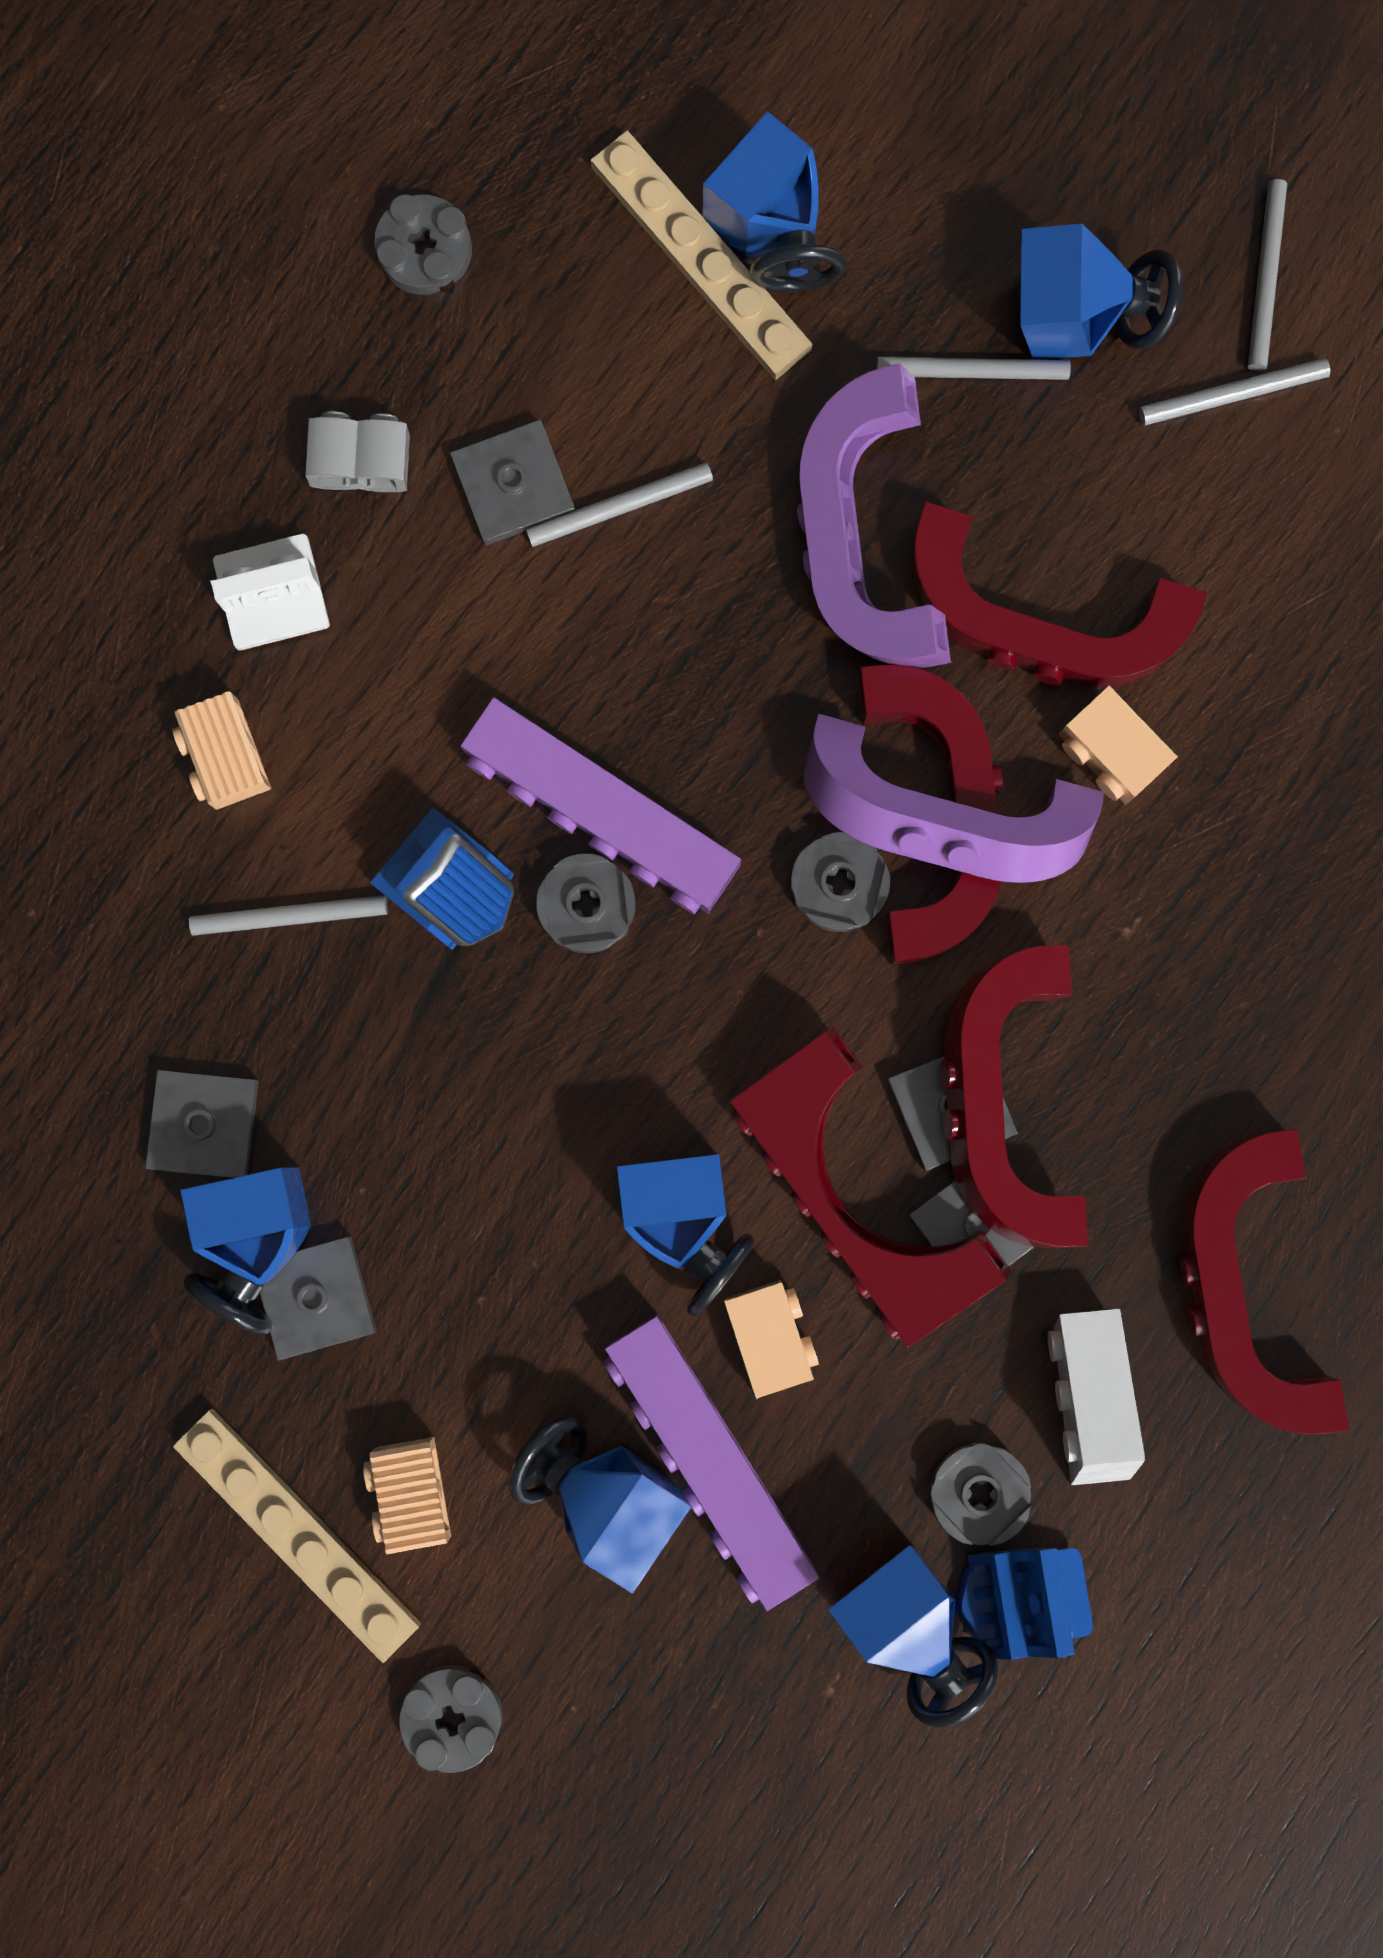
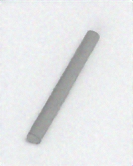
M1281 179L1270 180L1267 187L1247 367L1252 371H1264L1268 365L1287 182Z
M877 357L876 370L900 363L914 377L1069 380L1071 369L1070 360Z
M1326 358L1141 406L1139 407L1140 421L1143 426L1327 378L1330 376V365Z
M705 462L526 528V532L532 547L713 481L712 473L708 463Z
M381 895L190 916L189 928L191 935L194 936L387 915L388 906L386 896Z

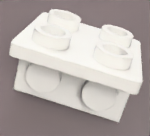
M305 534L217 555L213 558L217 580L211 581L214 597L226 612L233 644L237 650H244L327 629L330 626L310 542Z

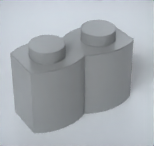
M336 411L324 412L319 418H310L306 459V478L310 487L329 490L362 489L375 492L407 491L410 441L407 423L399 422L396 416L390 414H374L370 416V420L355 421L351 420L348 414Z

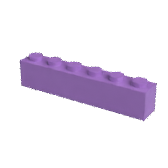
M494 697L461 745L465 755L469 757L466 765L487 780H491L494 774L510 784L506 791L514 798L529 807L536 801L549 809L551 813L547 818L558 827L570 834L573 833L575 828L581 830L592 838L588 844L591 848L612 861L616 855H619L633 865L629 872L645 884L654 888L656 883L660 882L674 891L670 899L692 914H695L699 908L709 914L741 866V859Z
M658 1313L609 1343L605 1350L610 1357L603 1361L606 1369L618 1387L626 1382L636 1398L635 1401L630 1403L633 1413L645 1430L650 1426L654 1427L663 1442L656 1447L659 1455L671 1473L679 1469L689 1484L683 1490V1493L697 1516L706 1512L716 1530L709 1534L722 1557L726 1560L733 1555L743 1572L736 1578L749 1601L754 1603L760 1599L766 1611H769L819 1579L817 1570Z

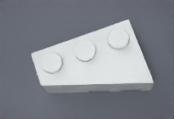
M1120 1309L1060 1314L1054 1326V1331H1048V1348L1051 1361L1058 1362L1059 1380L1055 1383L1058 1409L1063 1411L1065 1427L1063 1444L1066 1460L1069 1464L1071 1485L1130 1480L1144 1463L1145 1455Z

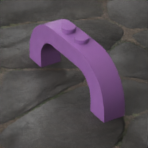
M898 363L868 372L854 379L840 389L819 412L808 432L800 461L802 503L798 504L797 514L799 524L806 533L808 550L803 553L804 569L808 578L812 580L818 607L833 631L852 647L884 664L925 668L951 663L945 614L932 605L887 612L876 609L872 604L865 587L853 491V477L856 465L870 444L888 433L921 425L915 377Z
M818 714L803 770L805 787L809 797L821 814L849 836L885 851L1004 882L1023 883L1050 879L1071 869L1083 856L1101 813L1104 792L1056 779L1044 812L1022 818L995 814L904 789L884 781L874 774L863 760L861 744L866 727Z

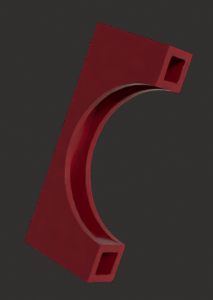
M832 1027L731 1100V1104L736 1109L733 1112V1117L742 1131L748 1136L754 1134L765 1149L762 1152V1156L770 1170L779 1177L783 1175L794 1189L791 1195L799 1210L807 1217L812 1215L823 1230L821 1238L827 1249L837 1258L842 1256L853 1271L850 1277L856 1289L863 1297H872L883 1312L880 1314L881 1322L888 1333L894 1339L901 1337L909 1348L1007 1281L1011 1269L982 1229L964 1239L944 1245H908L890 1240L870 1230L855 1218L842 1203L830 1181L826 1168L824 1132L827 1117L836 1096L845 1083L863 1066L837 1030Z

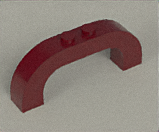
M929 502L925 503L911 551V575L921 606L932 605L945 614L949 639L968 650L988 656L987 662L993 666L1006 670H1014L1015 666L1034 671V678L1052 685H1061L1062 681L1091 688L1122 686L1140 680L1161 667L1183 645L1199 619L1207 593L1160 578L1150 590L1138 626L1122 636L1113 638L1092 637L991 604L973 591L962 569V549L972 516Z
M904 665L861 667L858 675V686L863 725L904 722L922 728L936 740L943 752L950 801L1006 816L1005 813H998L996 794H1002L1003 791L1000 765H992L989 740L984 725L966 697L944 679L919 668ZM957 870L956 880L951 891L938 903L923 908L890 911L886 916L891 965L924 961L941 955L958 945L981 924L989 913L996 899L1001 881Z
M1069 945L1028 948L999 959L976 973L960 991L950 1011L944 1039L945 1059L942 1060L940 1065V1082L942 1088L947 1090L948 1110H945L943 1114V1133L950 1142L951 1164L960 1192L971 1210L991 1230L1010 1241L1036 1248L1088 1246L1085 1195H1042L1026 1187L1013 1172L1007 1158L1005 1144L1000 1033L1007 1015L1020 1002L1055 1001L1072 995Z
M1283 1129L1251 1135L1230 1144L1207 1163L1190 1190L1183 1217V1238L1186 1257L1180 1258L1181 1276L1186 1287L1191 1286L1194 1306L1188 1308L1189 1324L1193 1336H1200L1203 1355L1215 1382L1224 1394L1240 1409L1265 1423L1289 1432L1319 1435L1349 1431L1340 1379L1328 1375L1297 1380L1278 1379L1261 1364L1252 1344L1234 1237L1235 1220L1242 1204L1256 1190L1269 1184L1306 1178L1298 1130Z

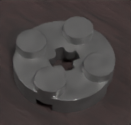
M432 195L398 196L392 201L390 209L383 214L376 228L374 244L381 267L393 284L406 292L418 295H430L440 292L439 287L446 286L452 280L453 283L457 282L469 266L472 256V242L464 215L458 208H455L451 203L442 198ZM421 235H429L430 240L436 243L435 248H426L423 255L416 254V247L412 243L413 240Z
M845 832L825 835L808 845L799 854L791 875V891L797 910L815 926L833 932H848L865 926L881 911L890 889V873L877 849L849 836ZM838 869L848 871L847 879L854 882L853 890H844L842 896L833 894V887L826 884V877L835 876Z
M577 854L561 860L547 874L545 880L542 881L538 889L536 901L539 920L556 944L573 952L585 954L604 951L624 938L634 919L636 907L634 890L629 878L617 865L595 854ZM585 890L590 891L592 898H600L601 901L600 907L593 909V916L583 917L581 910L572 909V902L580 900V892Z
M982 1441L962 1445L949 1452L936 1467L929 1487L933 1511L939 1523L956 1540L970 1545L989 1544L991 1546L1008 1541L1022 1529L1029 1517L1031 1508L1030 1478L1023 1465L1007 1450ZM988 1481L993 1485L989 1492L990 1497L993 1499L991 1504L988 1506L981 1502L976 1503L974 1506L969 1504L968 1499L972 1495L969 1488L973 1483L977 1482L983 1485Z
M445 1665L434 1668L423 1674L405 1697L400 1713L401 1736L406 1748L416 1758L417 1763L428 1771L437 1770L443 1773H456L468 1770L479 1764L494 1748L502 1724V1707L499 1696L490 1682L470 1672V1669L466 1667ZM452 1706L454 1713L463 1712L465 1720L458 1724L457 1731H449L447 1726H440L438 1719L444 1714L443 1707Z

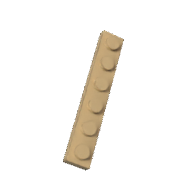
M628 130L591 159L593 171L774 380H777L812 351L810 340L771 295L751 280L750 271Z
M214 1409L209 1410L173 1446L382 1663L420 1627L421 1622Z

